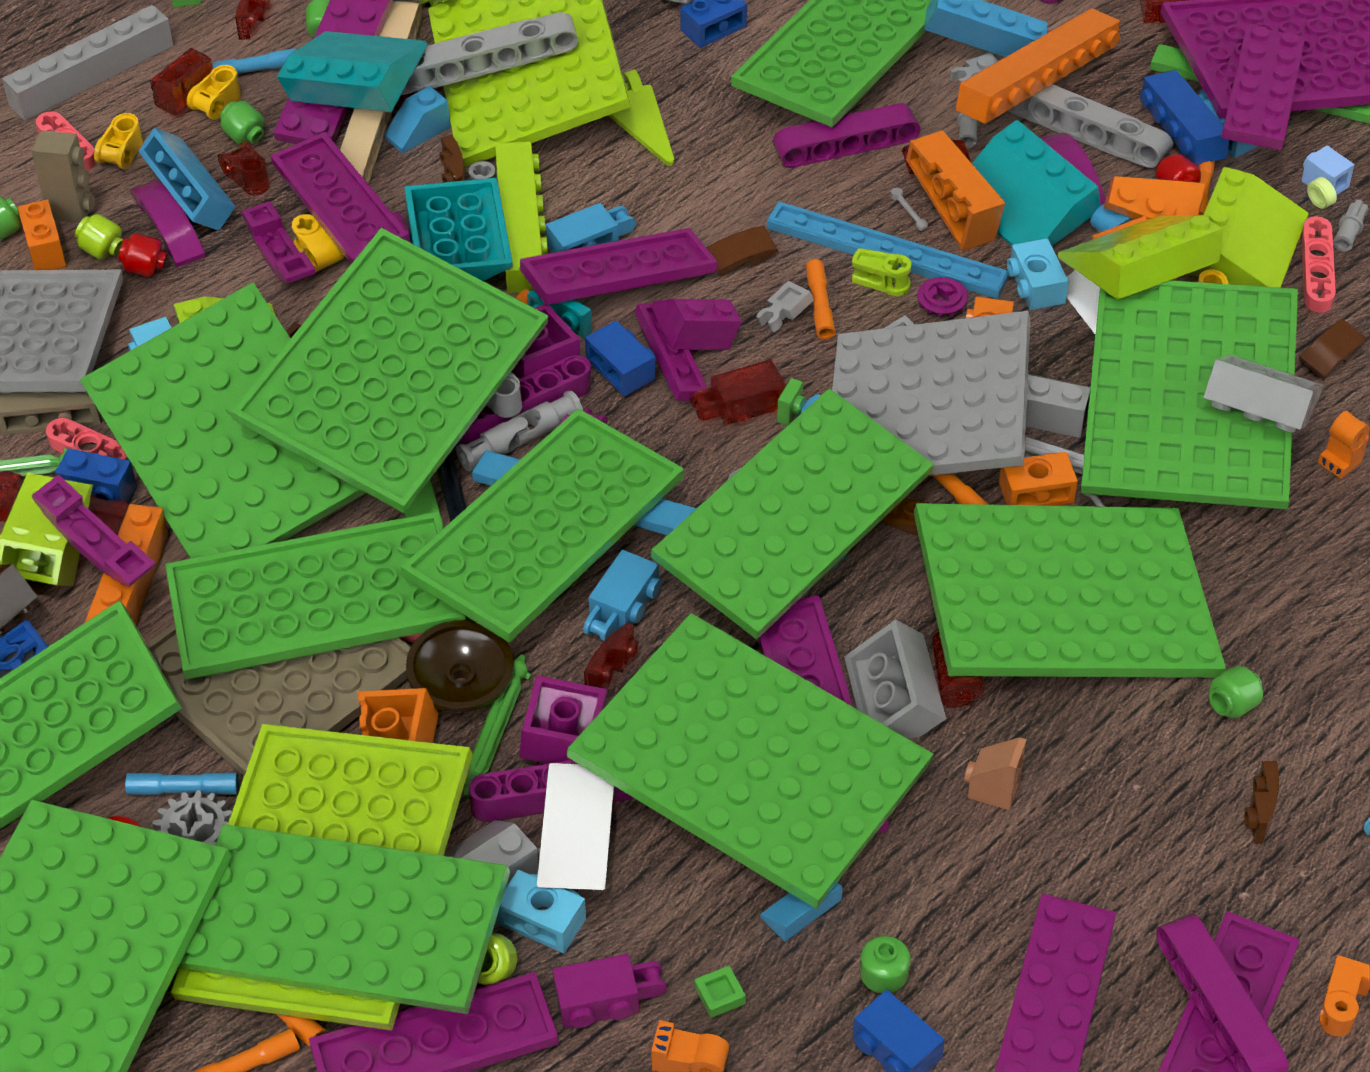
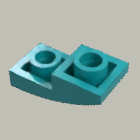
M531 290L527 293V303L529 306L536 308L545 304L536 291ZM574 300L563 301L558 304H548L570 329L583 339L592 332L590 308Z

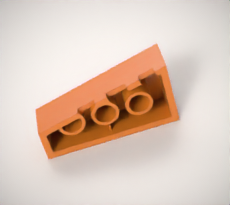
M943 130L911 140L906 161L961 250L965 251L994 241L1006 204L1004 200Z
M426 688L358 691V702L361 705L359 720L362 735L433 743L439 712L434 707Z

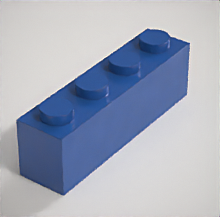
M1177 70L1144 77L1143 90L1140 91L1141 103L1177 144L1183 155H1186L1196 165L1227 158L1229 139L1221 138L1224 125Z

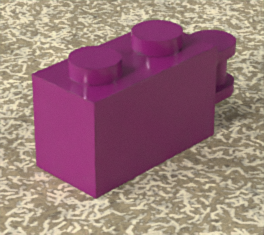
M629 954L552 969L554 992L563 1029L568 1027L583 1028L591 1025L593 1022L607 1019L622 1020L628 1018L632 1014L639 1013V1000L657 997L667 991L666 982L660 978L662 967L659 962L651 961L631 965Z

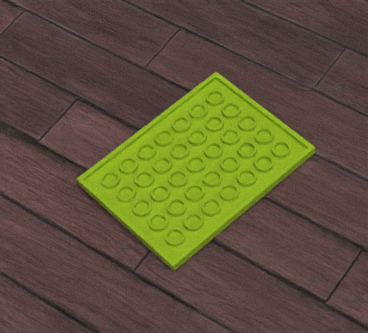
M449 0L428 8L435 44L560 12L567 13L572 17L578 37V43L571 51L443 86L446 100H448L453 137L461 150L464 168L471 166L475 162L495 157V144L528 141L534 143L631 107L603 0Z
M262 724L228 825L444 856L473 753L470 747ZM182 968L178 969L171 990V995L175 1000L391 1031L393 1030L400 1003Z

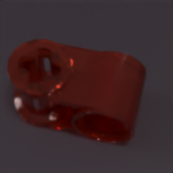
M248 142L240 143L239 148L227 154L225 152L218 154V161L225 175L237 183L245 193L260 195L269 189L270 182L265 159Z

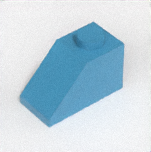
M431 86L406 98L385 132V139L403 154L450 128L448 100Z

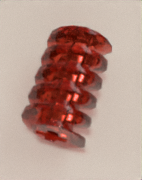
M936 632L932 638V645L934 647V657L936 658L935 665L941 701L949 708L966 706L985 692V684L982 681L983 676H949L940 633Z

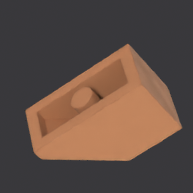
M1019 737L981 748L976 762L969 761L965 772L964 782L969 783L968 798L1010 810L1021 780L1027 739Z

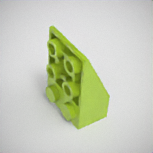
M27 473L0 535V565L13 564L21 576L27 580L60 586H74L80 552L55 528L32 499V494L51 481L53 477ZM65 480L83 496V504L89 508L93 485Z

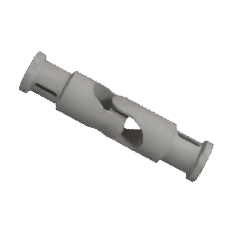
M572 390L564 392L563 397L551 403L546 401L513 417L508 422L501 423L481 433L480 438L466 445H457L455 449L461 465L466 471L471 472L486 450L505 455L516 447L527 444L553 431L566 414L571 415L577 409L583 411L580 400ZM528 425H533L535 428L530 430Z

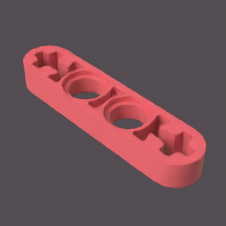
M1316 216L1310 217L1305 221L1301 236L1304 303L1311 311L1323 313L1332 308L1336 293L1333 234L1331 223L1323 217ZM1315 231H1318L1320 238H1315ZM1310 251H1322L1325 255L1316 256L1313 255ZM1320 272L1325 274L1327 277L1317 278L1313 276L1311 273ZM1317 290H1322L1321 298H1318Z

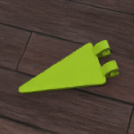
M635 69L625 72L624 77L628 82L625 85L631 107L608 116L664 164L672 166L674 164V156L653 88L648 84L642 85L640 76Z

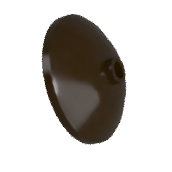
M469 620L448 621L429 628L412 644L406 660L407 678L411 688H426L434 707L448 712H469L491 704L508 688L514 671L513 654L507 641L477 622ZM458 678H464L465 680L459 681V680H456V679H458Z

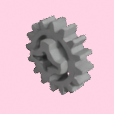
M197 790L192 798H189L186 792H182L181 801L176 802L170 798L168 799V810L164 808L157 810L159 819L152 822L154 830L216 845L222 825H228L232 810H228L225 800L217 802L215 793H211L207 798H203L201 790Z

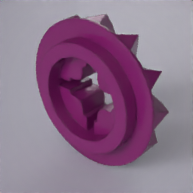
M937 277L925 281L919 287L917 298L919 307L926 308L927 315L937 313L939 318L943 314L953 317L956 312H963L965 304L968 302V292L960 282L954 279ZM937 293L943 299H948V301L943 302L942 299H937Z

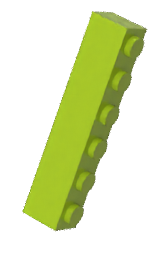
M531 141L495 144L498 188L513 267L505 271L507 294L520 293L523 289L531 291L534 288L519 269L520 259L548 254L547 237H540L541 234H546L545 216H538V213H544L543 196L536 195V192H542L540 174H534V172L540 171L538 153L532 154Z

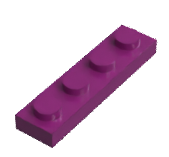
M638 303L634 314L676 401L706 400L709 389L690 351L672 349L651 308L652 303Z

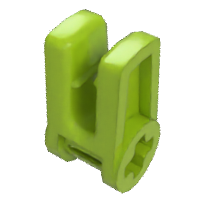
M862 248L857 249L852 259V267L855 268L852 274V283L885 292L891 296H902L909 292L911 280L908 274L911 272V261L907 256Z

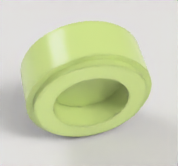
M1318 177L1308 184V196L1316 207L1326 209L1336 202V191L1326 178Z

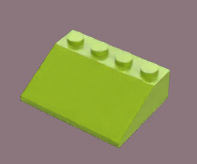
M1223 167L1203 215L1223 228L1220 260L1218 263L1188 274L1199 277L1203 271L1215 269L1224 273L1228 283L1232 285L1281 288L1309 213L1254 174Z
M1203 215L1157 216L1058 252V258L1119 300L1218 263L1220 260L1223 228Z

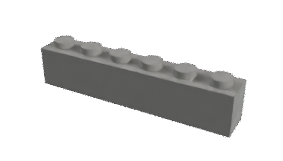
M151 5L2 78L9 106L25 121L173 47L169 19L155 6Z

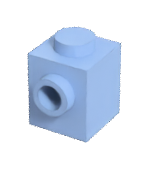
M1327 145L1316 153L1312 152L1307 156L1303 164L1304 171L1301 181L1308 185L1316 178L1324 177L1333 185L1337 195L1349 187L1355 164Z

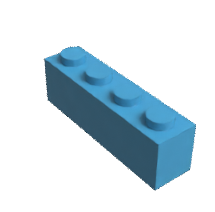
M931 0L926 9L924 30L1007 57L1047 34L1048 22L983 0Z
M154 127L138 152L191 221L219 231L236 206L181 137Z

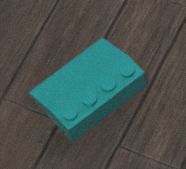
M325 31L289 54L277 78L290 101L392 112L428 44L423 40Z
M1018 120L996 134L972 163L1006 203L997 234L1011 247L1014 244L1048 238L1051 246H1053L1091 218L1097 208L1100 207L1098 186Z
M497 178L404 186L406 216L411 244L482 281L513 267Z

